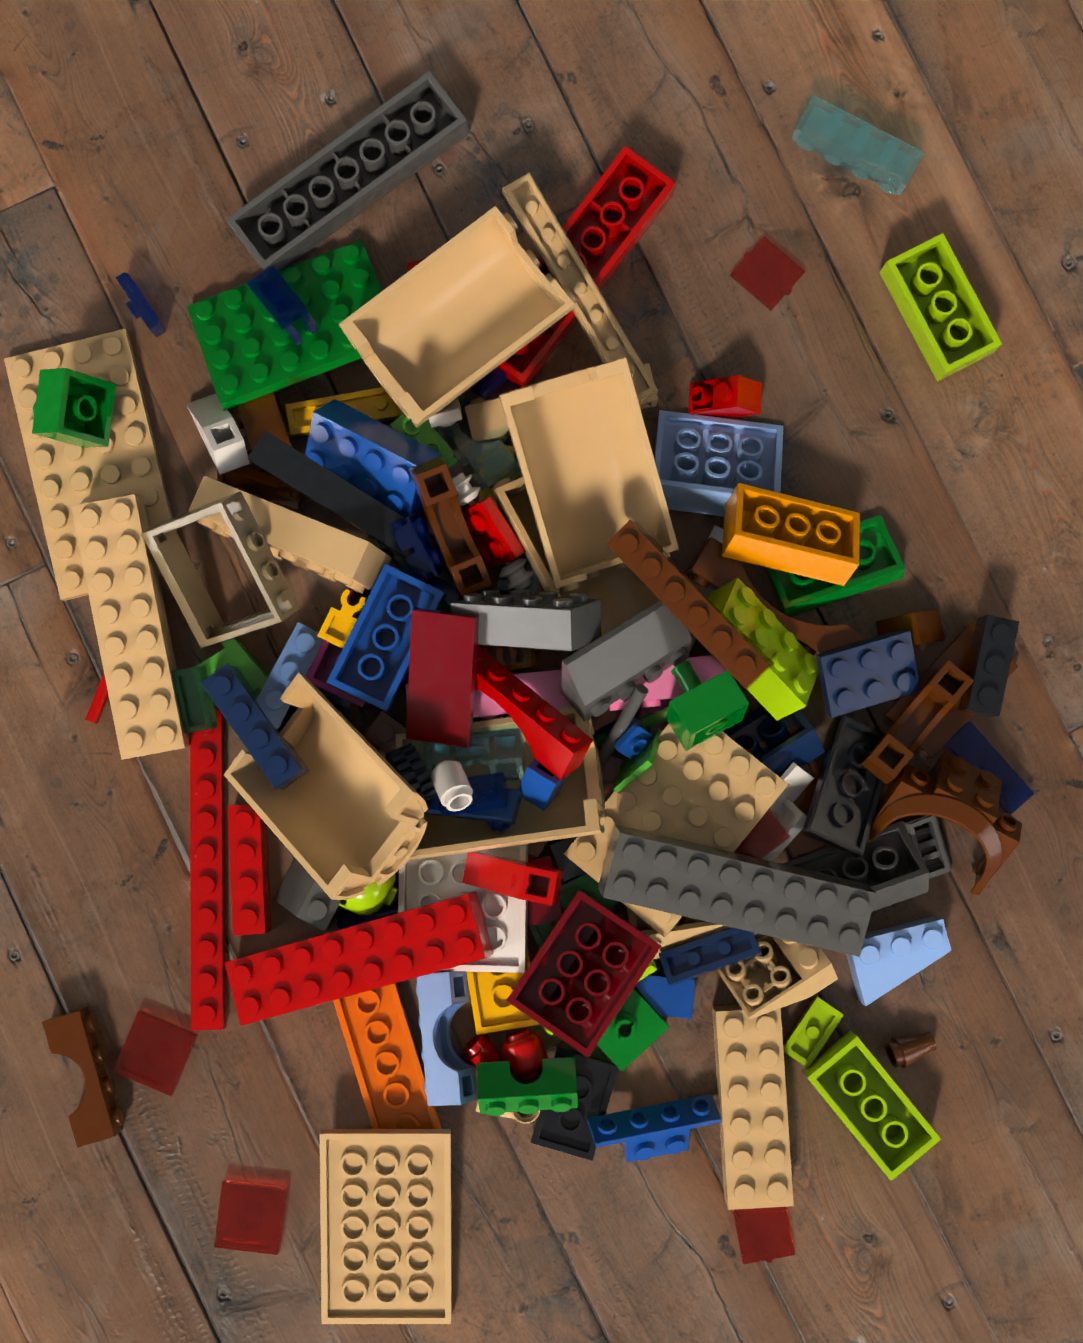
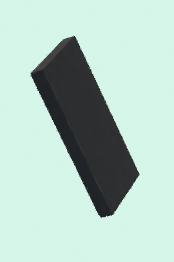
M844 714L837 716L804 824L803 833L857 858L863 856L884 782L861 763L885 734Z

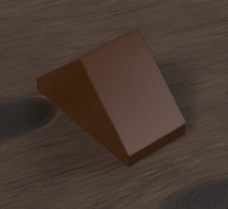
M939 609L913 612L876 621L878 636L905 628L911 632L913 646L945 640Z

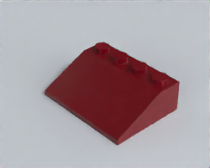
M579 890L506 1001L580 1053L589 1057L652 962L661 945L583 890Z

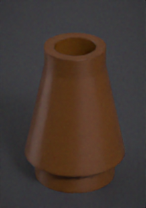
M928 1031L922 1034L892 1037L891 1041L885 1044V1050L894 1068L900 1066L906 1068L924 1055L936 1050V1042Z

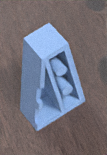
M931 916L866 933L860 956L846 954L858 1001L864 1006L869 1005L952 951L944 920L937 916Z

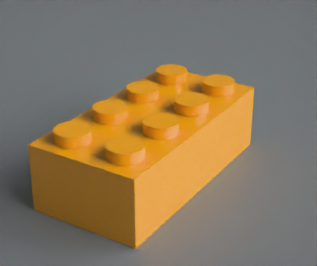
M742 483L737 484L725 505L723 557L842 586L846 584L859 566L860 513Z

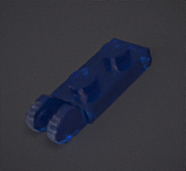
M274 266L269 267L246 282L253 295L280 329L285 330L296 346L303 342L300 333L292 325L299 318H301L307 330L312 334L319 331L304 303Z

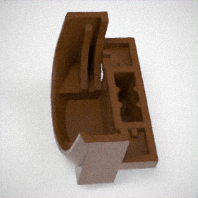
M944 751L929 773L921 768H915L906 764L895 779L888 783L887 790L878 802L868 840L873 842L890 823L902 817L931 815L944 818L969 831L984 849V854L972 868L976 878L975 885L970 893L980 895L990 879L1020 843L1022 822L1016 820L1010 814L998 811L1002 786L1001 779L989 771H983L968 763L960 756H954Z

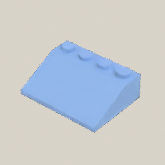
M659 410L654 460L668 509L725 517V505L738 483L780 493L784 426Z

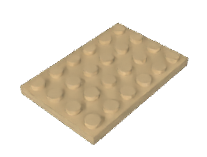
M668 724L658 736L661 742L653 764L619 793L614 791L605 802L606 822H600V825L605 827L604 833L577 837L565 851L564 855L599 883L614 824L735 852L789 784L724 732L685 751L672 727ZM622 902L664 938L682 918L680 915Z
M321 1129L322 1324H451V1129Z

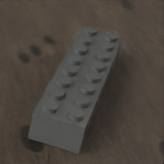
M428 71L226 220L235 235L269 278L278 271L293 264L469 134L467 119L432 73Z
M614 824L598 885L603 898L858 957L861 953L877 895L865 883Z

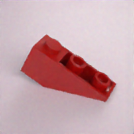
M473 851L467 854L462 883L517 899L552 906L558 902L564 870Z

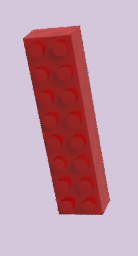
M626 146L620 151L562 227L599 291L602 290L673 197L676 182ZM539 257L540 265L538 268L544 275L550 274L543 260ZM573 311L569 312L494 370L518 388L528 386L578 321Z
M477 891L240 957L224 962L240 1025L243 1026L482 960L493 955L494 952Z

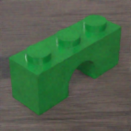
M575 1057L542 1059V1074L538 1080L530 1084H522L513 1079L510 1061L477 1063L480 1114L500 1116L505 1112L533 1114L538 1110L566 1112L571 1108H578Z

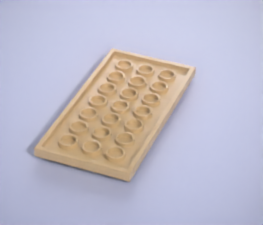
M126 329L4 358L58 592L62 601L88 595L71 506L136 494L143 496L149 529L173 518L129 332ZM68 368L116 384L108 447L82 448L32 434L34 421L33 405L37 398L40 370ZM160 534L156 535L159 542H162ZM157 565L158 575L162 577L163 575Z

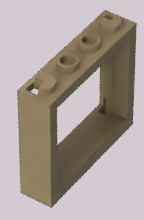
M241 491L163 521L141 534L201 648L282 622L300 609ZM218 512H221L270 608L225 624L175 530ZM160 534L163 541L159 542L156 535ZM206 628H209L211 632L210 635L207 634L205 630Z

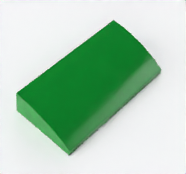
M881 515L860 521L859 566L844 586L765 567L781 612L789 617L903 579L905 572L904 563Z

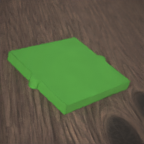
M658 729L653 733L654 738L647 744L645 750L633 760L627 756L624 758L613 790L619 793L653 764L661 742L658 736L662 730Z

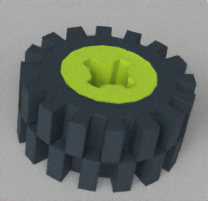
M412 743L385 754V759L425 801L436 796L433 781L429 777L430 773L426 769L424 761L421 760V755L416 751Z

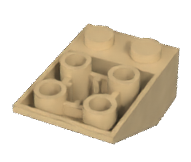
M767 935L758 939L762 955L717 970L749 1019L812 997L838 980L832 963L821 948Z

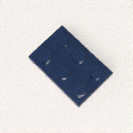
M905 628L816 654L826 710L830 717H836L921 691L911 632Z

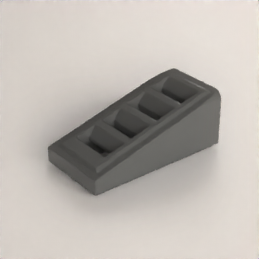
M912 815L900 818L899 822L902 821L922 860L926 862L939 857L940 862L926 866L929 871V879L952 871L937 817L931 815ZM926 823V825H923V826L914 828V827H916V826H919V825H922V824ZM930 833L931 837L917 841V837ZM935 846L934 850L921 854L920 850Z

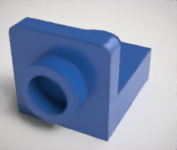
M634 716L627 730L614 744V747L617 751L633 760L645 750L647 744L654 738V735ZM614 724L605 732L607 735H609Z

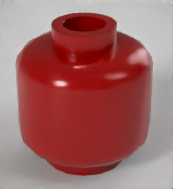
M530 1028L508 1034L506 1036L507 1041L502 1045V1052L505 1061H510L511 1074L522 1075L523 1079H530L541 1074L540 1068L543 1067L542 1059H548L541 1035L531 1032Z

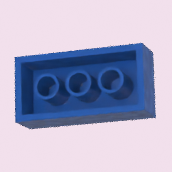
M336 399L313 411L305 453L310 459L409 521L424 511L409 468L441 457V453Z
M384 564L327 683L390 712L409 674L412 609L422 608L440 611L447 597L446 594L435 587Z

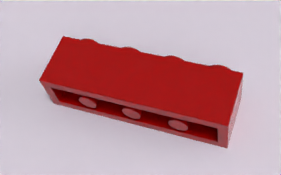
M249 804L230 805L227 808L233 936L266 934L272 930L267 825Z

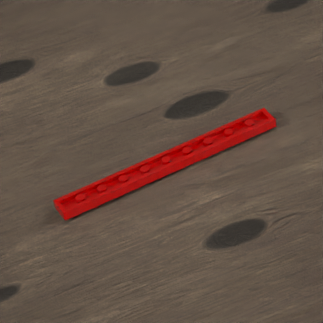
M190 710L191 1030L225 1029L224 715L220 710Z

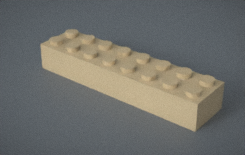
M132 494L73 505L71 509L121 760L186 748L190 746V732L157 564L141 535L149 530L143 496Z

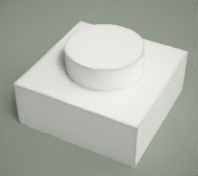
M458 397L429 418L431 428L437 426L448 427L456 423V421L462 420Z

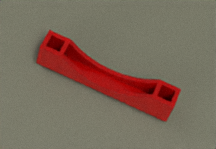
M477 645L475 688L493 699L509 714L530 745L535 760L561 781L581 765L593 739Z

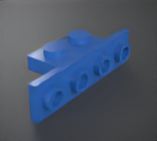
M712 1094L588 1118V1125L595 1147L624 1142L623 1152L627 1162L643 1161L651 1157L677 1154L681 1151L689 1150L690 1129L721 1123V1116Z

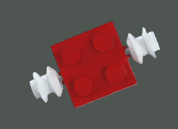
M463 472L456 475L452 480L458 493V502L460 506L465 505V508L461 509L486 569L488 570L500 564L505 565L501 569L499 577H508L510 583L507 589H524L533 582L531 576L534 574V571L525 570L526 558H517L525 552V549L490 496L481 501L474 499L478 496L480 487H472L469 481L472 474L465 477Z

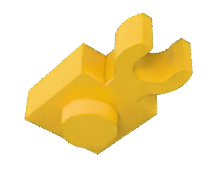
M348 589L341 595V610L339 611L331 607L317 635L342 649L357 621L354 618L355 614L362 611L367 601L366 598L361 597L357 605L351 606L348 599L352 592Z

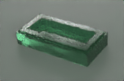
M199 665L173 670L172 676L184 733L217 728L218 723L213 700L201 684L203 680L208 678L206 666Z

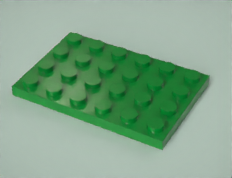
M362 239L279 270L269 278L266 275L187 306L223 411L362 358L339 326V323L382 292Z

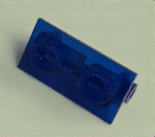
M415 512L406 517L408 523H405L403 518L392 523L391 525L394 530L391 532L401 551L403 552L411 547L415 550V553L405 557L414 577L424 582L433 577L431 571L437 577L444 570L442 567L444 559L439 549L432 547L428 540L429 530L425 521L421 517L417 518Z

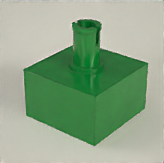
M68 368L40 370L37 398L33 405L34 421L32 434L82 448L108 447L116 384Z
M684 661L671 670V673L683 689L684 694L670 701L666 719L685 751L743 720L749 702L728 670L704 683H701L689 661Z
M634 987L597 1045L622 1072L669 1028V1025L638 989Z

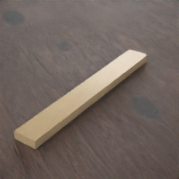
M530 172L503 187L502 193L551 276L562 288L566 285L575 295L577 302L572 311L602 362L607 363L622 358L627 359L639 403L658 393L656 385Z

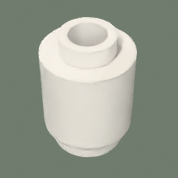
M450 760L438 763L431 772L430 777L441 804L446 806L449 811L465 809L472 802L473 790L461 763Z

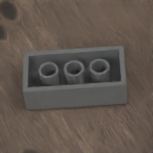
M484 588L480 590V593L464 594V599L451 603L452 613L479 616L477 644L573 651L592 643L602 636L601 599H588L587 593L568 594V597H558V592L543 591L539 592L538 596L529 595V590H511L509 594H500L499 588Z

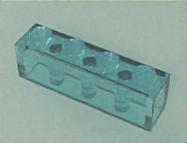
M815 95L812 96L792 136V140L796 141L800 148L806 151L813 150L823 155L827 162L837 166L842 165L850 169L856 177L863 180L869 179L879 184V187L886 193H896L900 196L907 187L925 153Z

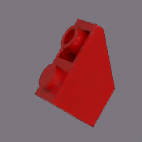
M740 375L690 383L688 414L718 417H743L761 414L762 383Z

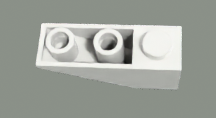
M216 394L186 404L220 475L250 464L244 439L229 411H223Z

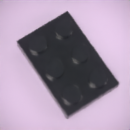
M557 1047L554 1058L575 1057L578 1108H571L566 1112L540 1110L530 1143L593 1161L596 1147L588 1125V1118L606 1114L619 1068L612 1062L592 1056L586 1057L581 1053Z

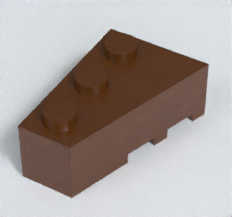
M277 391L238 405L239 410L234 411V415L239 428L245 429L246 436L243 439L248 455L252 453L265 430L293 447L291 441L293 437L290 435V429L288 430L283 415L284 411Z

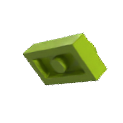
M815 995L783 1042L784 1052L809 1068L844 1014Z

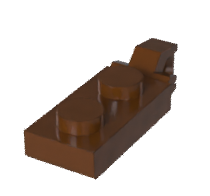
M245 466L221 475L217 470V481L276 505H284L298 510L305 496L280 479Z

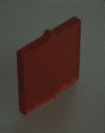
M763 237L750 253L746 252L744 254V260L730 276L772 311L785 295L791 294V288L803 276L805 271L766 237Z
M786 1207L733 1210L743 1264L765 1260L771 1263L772 1259L795 1255Z

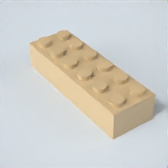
M207 476L203 477L188 510H194L241 491L274 558L279 560L283 558L290 561L292 565L306 571L310 569L332 582L339 581L345 584L346 587L362 594L365 589L372 591L384 564L389 565L391 560L390 556L366 540ZM221 512L197 521V523L212 529L211 531L221 536L233 538Z
M740 1005L712 1006L718 1109L721 1116V1123L719 1124L723 1187L728 1210L794 1206L781 1008L749 1019Z

